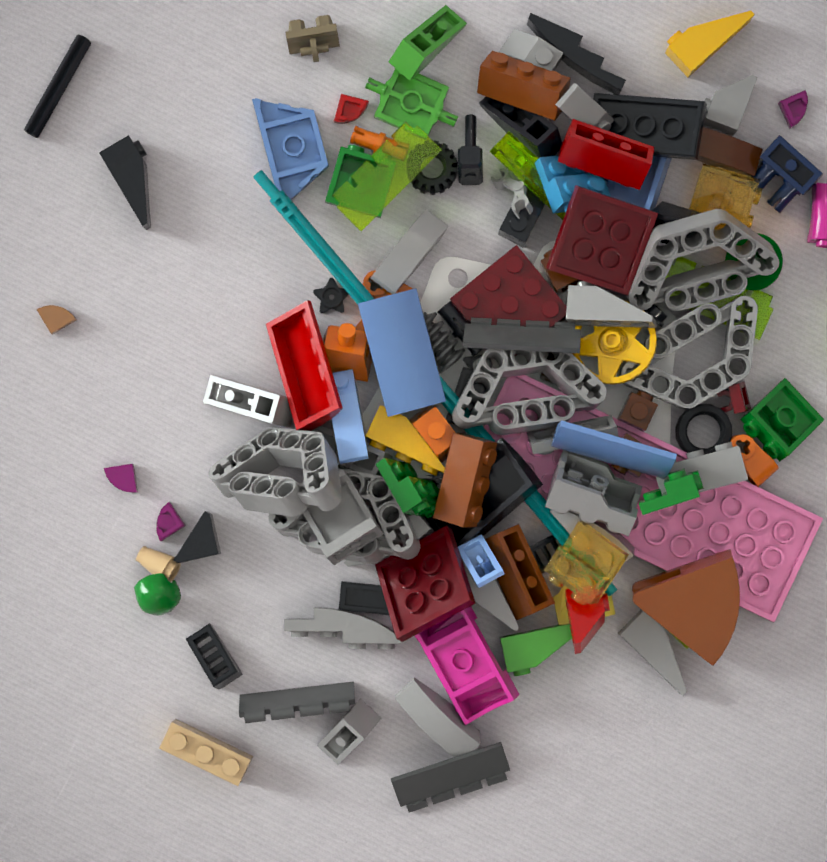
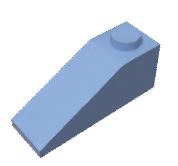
M353 369L334 372L332 374L343 407L332 418L339 462L344 464L369 459Z

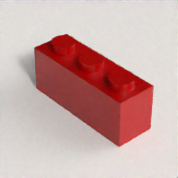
M572 119L561 145L558 162L568 167L577 168L595 176L615 181L623 186L640 190L652 165L654 147Z

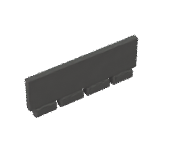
M471 317V324H465L464 348L580 354L581 329H575V323L555 322V328H549V321L526 320V327L520 326L521 320L497 319V325H492V318Z
M354 681L241 694L239 698V717H244L246 724L266 721L267 714L271 715V720L295 718V711H300V717L323 715L324 708L328 707L330 714L349 712L350 705L355 704Z
M499 742L393 777L391 782L400 807L406 805L410 813L428 807L426 798L431 797L434 805L455 798L453 789L459 788L460 794L464 795L482 789L480 780L486 779L488 786L506 781L505 772L510 771V767L502 743Z

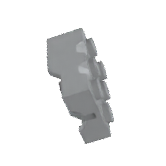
M563 450L552 477L545 507L559 514H565L568 511L579 514V519L585 523L593 524L599 521L605 523L609 531L629 536L637 518V504L641 496L642 486L615 477L607 463Z

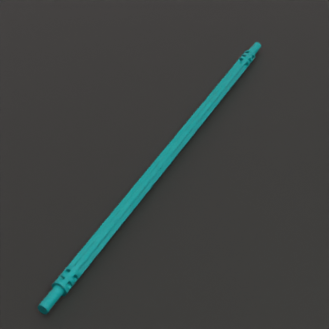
M262 170L257 172L253 178L271 198V204L357 305L358 303L373 300L374 297L283 190L279 191ZM440 376L446 401L441 402V404L452 415L459 398ZM466 408L464 416L469 418L470 410ZM482 425L463 429L467 434L496 442ZM537 490L529 496L525 503L587 576L591 575L608 596L616 592L617 588L599 568L601 564L591 553L588 555L552 515L550 509L545 507L546 500Z

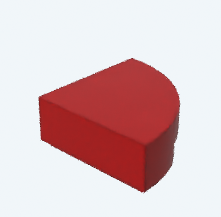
M341 94L334 123L346 124L357 120L366 111L369 101Z

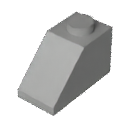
M517 29L512 31L499 51L509 57L530 62L535 66L550 71H555L563 57L562 51L542 38Z
M751 75L715 91L711 99L706 98L707 106L704 125L734 136L740 126L758 77Z
M575 82L555 104L571 121L575 119L607 131L610 130L611 123L614 121Z
M360 698L317 746L339 765L367 737L382 718Z

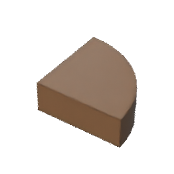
M48 305L36 309L52 335L77 320L72 313L59 306Z

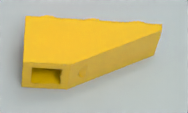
M380 405L365 436L371 440L369 445L385 451L386 447L396 451L395 457L411 464L413 459L423 464L421 470L437 476L438 472L444 474L445 467L407 417L401 414L388 417L386 408Z

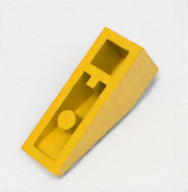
M750 10L689 27L684 33L679 30L667 41L669 46L665 54L688 78L743 29L755 14Z

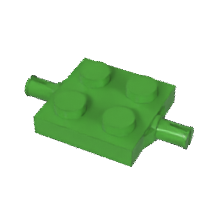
M396 68L392 77L385 84L369 77L368 83H366L365 89L380 94V104L375 112V119L425 141L438 120L452 127L456 124L458 116L443 110V102L449 91V87L419 73L409 81Z

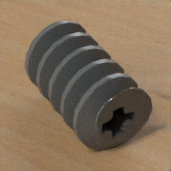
M424 312L437 367L442 366L439 372L440 375L462 357L465 349L462 348L455 351L454 348L458 340L448 341L447 338L451 331H440L444 322H433L437 313L427 314Z

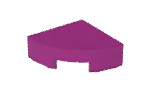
M806 90L778 103L789 129L797 125L805 115L808 104Z
M134 464L104 468L106 477L113 486L125 492H138Z
M171 502L163 506L157 519L156 531L160 541L165 540L186 526Z

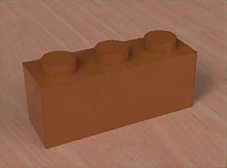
M491 51L480 65L477 93L555 121L562 112L555 104L569 89L571 78L561 75L556 71L535 66L530 62L509 57L504 53Z
M453 433L433 518L460 527H477V523L483 514L482 503L484 495L490 485L489 474L491 466L494 464L497 456L495 450L497 442L470 434Z
M519 524L485 539L505 573L497 578L516 620L555 604Z

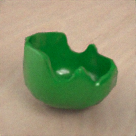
M161 573L144 577L134 587L140 609L151 615L159 616L169 613L181 600V592L175 580L172 583L169 582L165 575Z

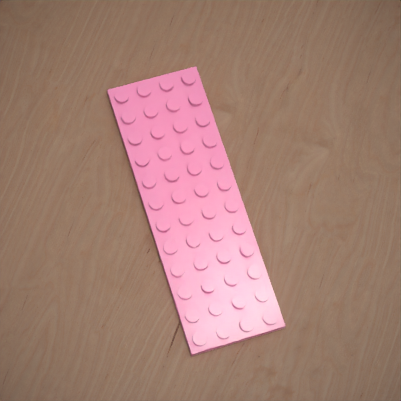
M527 375L506 378L493 406L566 394ZM554 406L556 415L560 417L566 416V412L561 406ZM597 409L575 411L568 422L574 423L609 415ZM525 410L526 417L529 420H538V416L533 410ZM497 414L500 424H510V420L505 414ZM613 417L619 437L622 438L624 434L628 433L642 444L676 453V462L687 459V452ZM484 425L483 427L496 442L500 438L506 440L530 466L543 484L537 491L547 501L552 477L563 450H554L546 455L533 454L528 442L527 432L497 435L490 430L488 425ZM607 463L615 477L642 486L639 501L644 499V493L659 489L655 476L642 473L640 477L636 478L628 472L622 475L613 469L610 463ZM747 481L699 492L700 497L645 515H642L638 501L637 518L629 536L621 534L635 548L634 556L668 571L731 549L740 586L739 606L771 622H775L823 520L822 517Z

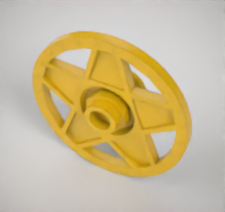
M575 326V329L582 328V326ZM594 326V333L581 338L580 354H572L583 365L584 363L581 361L580 356L598 357L599 375L594 372L592 373L603 384H622L638 377L650 365L657 347L655 328H648L650 334L648 350L635 339L642 328ZM623 361L640 364L630 373L615 377Z

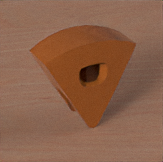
M731 549L635 582L632 586L634 604L712 666H714L728 646L739 614L740 586Z

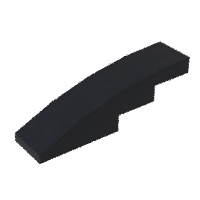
M530 13L527 26L536 36L562 51V61L567 66L615 95L620 94L626 80L601 69L604 57L579 47L582 35Z

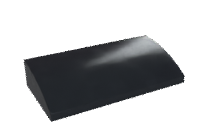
M503 438L497 441L495 449L497 456L494 464L491 466L489 474L490 485L484 495L482 503L483 514L477 523V527H460L435 519L433 516L426 518L434 532L445 526L451 528L457 546L468 542L480 534L484 536L543 485L525 460Z

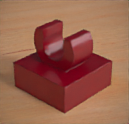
M745 381L735 383L729 386L728 389L717 393L718 397L726 395L730 398V404L721 407L724 412L734 410V414L751 409Z

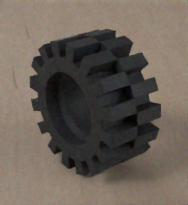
M428 140L424 141L422 145H416L415 149L409 153L406 163L408 180L413 184V187L419 189L423 194L430 193V195H435L437 192L441 194L445 192V189H449L456 179L458 162L453 150H450L445 143L442 145L436 140L434 142H429ZM429 157L437 158L443 164V171L436 178H428L421 171L422 162Z

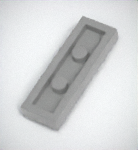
M612 415L573 423L619 437ZM556 427L527 432L528 442L533 454L546 455L554 450H558V448L551 446Z

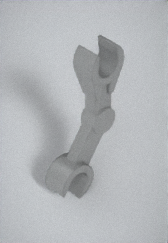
M499 169L503 177L500 179L491 177V180L498 190L507 188L515 193L511 208L516 217L520 219L519 212L523 208H526L529 214H531L533 207L526 196L527 188L524 182L513 179L507 169Z

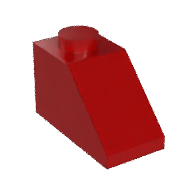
M600 584L565 589V601L575 654H579L584 650L604 624L605 611H610L607 594H602Z

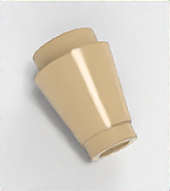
M146 546L140 549L136 557V561L152 575L164 574L169 582L173 581L181 566V563L174 561V556L147 548Z

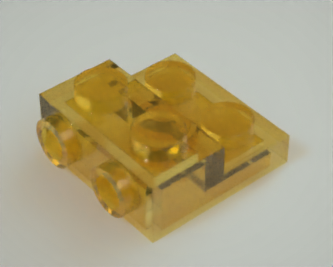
M702 164L689 209L700 213L722 209L751 228L754 216L749 213L752 204L758 205L762 188L758 187L759 181L757 178ZM720 223L717 226H715L714 230H720L724 228L726 224Z
M578 521L564 545L557 548L544 571L550 574L548 580L552 584L563 588L565 585L573 591L571 597L576 602L582 605L587 603L594 604L599 602L629 554L587 523Z

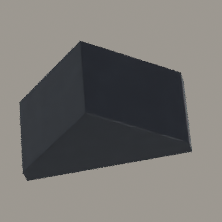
M204 511L176 555L174 561L177 563L221 554L213 515L208 511Z

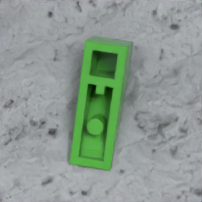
M445 5L403 38L388 62L410 81L452 41L467 23Z
M570 624L553 625L499 637L507 672H513L514 676L531 673L530 668L537 667L572 639Z

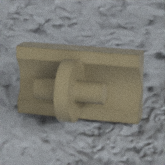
M330 15L318 16L315 19L316 27L305 28L303 20L290 21L289 30L285 32L289 54L301 53V56L312 55L313 62H319L318 53L329 52V48L340 47L336 23L333 24Z

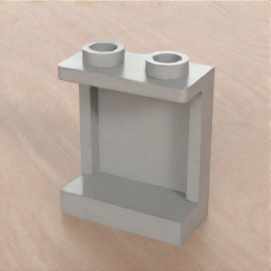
M344 470L339 471L342 490L340 504L330 511H322L318 506L309 505L305 512H303L322 546L321 550L333 565L341 562L384 534L354 482Z

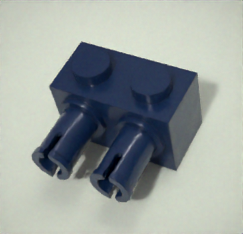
M779 135L760 156L763 159L761 161L763 164L756 171L755 176H751L745 183L752 188L760 179V182L753 188L757 194H760L775 175H781L784 178V184L767 200L771 206H774L781 198L782 200L774 208L781 213L797 194L799 196L801 194L805 195L823 176V173Z

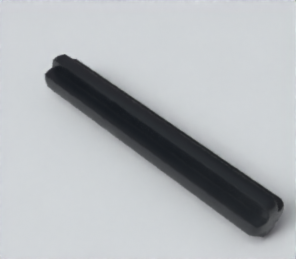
M79 34L76 35L24 128L27 134L35 138L40 136L91 45L88 38Z

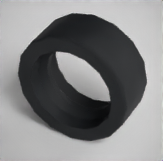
M699 404L687 409L679 417L675 427L676 440L679 447L687 453L703 449L704 455L716 452V445L731 441L732 424L728 415L721 408L711 404ZM708 415L718 422L720 437L714 446L699 448L690 442L687 436V427L694 417Z

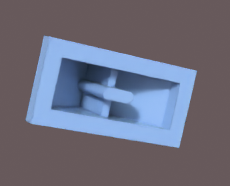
M482 534L458 546L461 558L477 588L505 574Z

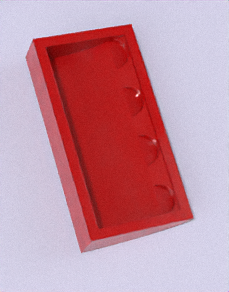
M307 300L266 323V327L296 430L312 431L335 417L343 407L312 303Z

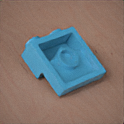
M559 156L539 157L534 163L553 214L566 213L576 185L611 197L603 177L601 178L589 172L568 167L558 162Z

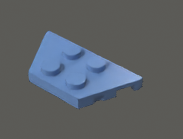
M257 98L252 99L274 184L279 191L283 190L292 200L329 167L315 112L311 109L294 108L282 103L275 104Z

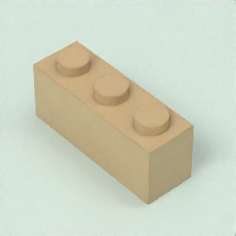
M177 719L171 722L159 749L236 786H239L253 758L252 755Z

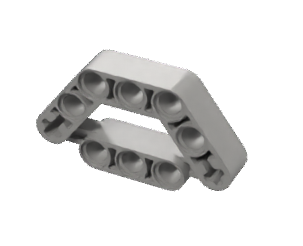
M714 209L661 224L652 229L627 297L631 305L642 311L647 310L653 304L663 301L671 310L682 311L742 293L747 287V278L759 274L762 276L773 274L779 267V259L773 246L767 240L727 211ZM718 224H726L724 228L720 230H714L715 226H717ZM692 231L697 232L694 237L686 238L688 233ZM748 239L745 244L741 246L736 245L738 241ZM661 240H669L664 246L657 245ZM720 246L738 259V261L726 260L666 278L675 258ZM756 252H758V254L761 256L759 259L756 255ZM657 265L656 269L646 271L648 266ZM731 275H738L733 280H727V278ZM703 283H710L705 288H698ZM674 291H682L677 296H670Z
M741 296L720 309L714 304L707 303L656 332L657 339L664 342L665 350L662 354H655L650 365L727 321L723 360L687 381L649 365L640 374L647 376L648 371L652 373L646 382V388L642 386L645 380L635 378L633 381L623 384L678 408L689 409L745 378L750 373L758 312L757 303L749 296ZM745 303V308L749 309L750 312L743 316V323L748 322L749 326H734V322L737 323L741 320V312L736 311V307ZM702 310H709L714 314L713 324L705 325L701 322L700 313ZM679 324H684L689 328L690 335L685 340L679 339L675 334V328ZM735 331L745 333L747 341L744 346H738L734 343L733 333ZM650 336L644 342V347L648 350L650 345ZM733 359H738L743 364L744 369L740 375L733 374L729 369V364ZM627 362L620 369V376L628 374L626 373L627 369L631 370L634 366L638 367L640 364ZM709 373L716 375L719 380V384L714 390L707 388L704 383V379ZM656 377H663L667 381L668 386L665 392L658 393L654 390L652 384ZM683 388H689L694 393V399L690 404H684L679 398L680 391Z
M487 349L479 359L453 410L452 419L455 425L462 429L488 425L490 430L497 435L555 428L561 420L568 422L575 411H590L597 408L604 401L607 390L603 382L572 353L552 352L555 359L550 361L545 359L541 351ZM514 355H523L527 360V364L521 365L517 363ZM486 359H495L499 364V368H490L486 363ZM564 370L572 371L576 379L574 381L568 380L564 376ZM542 372L566 394L486 407L500 378ZM582 381L584 385H582V387L578 389L577 386ZM482 383L486 388V393L480 394L476 392L473 384ZM590 391L595 394L591 399L587 396ZM470 402L474 403L475 405L470 412V417L466 418L464 410ZM555 405H559L565 410V417L556 415L554 412ZM525 410H533L537 414L538 420H529L526 417ZM497 414H505L509 418L510 424H500Z
M277 427L267 428L217 461L208 473L210 479L225 497L235 496L242 507L249 511L294 517L305 512L309 505L318 506L322 511H330L336 508L342 500L337 455L320 432ZM279 466L303 469L304 483H297L290 477L268 474Z
M339 468V471L344 470L350 476L354 484L361 483L358 491L367 506L373 507L385 535L371 542L374 543V547L369 553H363V547L345 558V560L375 564L383 558L384 554L398 556L407 560L417 556L420 551L418 536L409 515L402 512L384 478L379 475ZM382 488H388V492L384 497H377L378 492ZM269 513V522L279 533L287 537H298L299 541L310 552L324 555L318 539L313 543H309V539L314 532L303 513L294 517ZM399 513V517L395 522L388 523L390 515ZM285 517L288 520L286 523L283 522ZM400 533H402V534L405 536V538L407 539V540L405 541V542H406V546H405V547H402V546H403V542H402L401 537L398 535V534H400Z

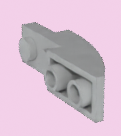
M314 607V619H284V631H291V637H308V631H320V637H337V632H342V643H349V649H366V643H377V649H395V644H401V641L396 639L394 631L366 616L350 611Z

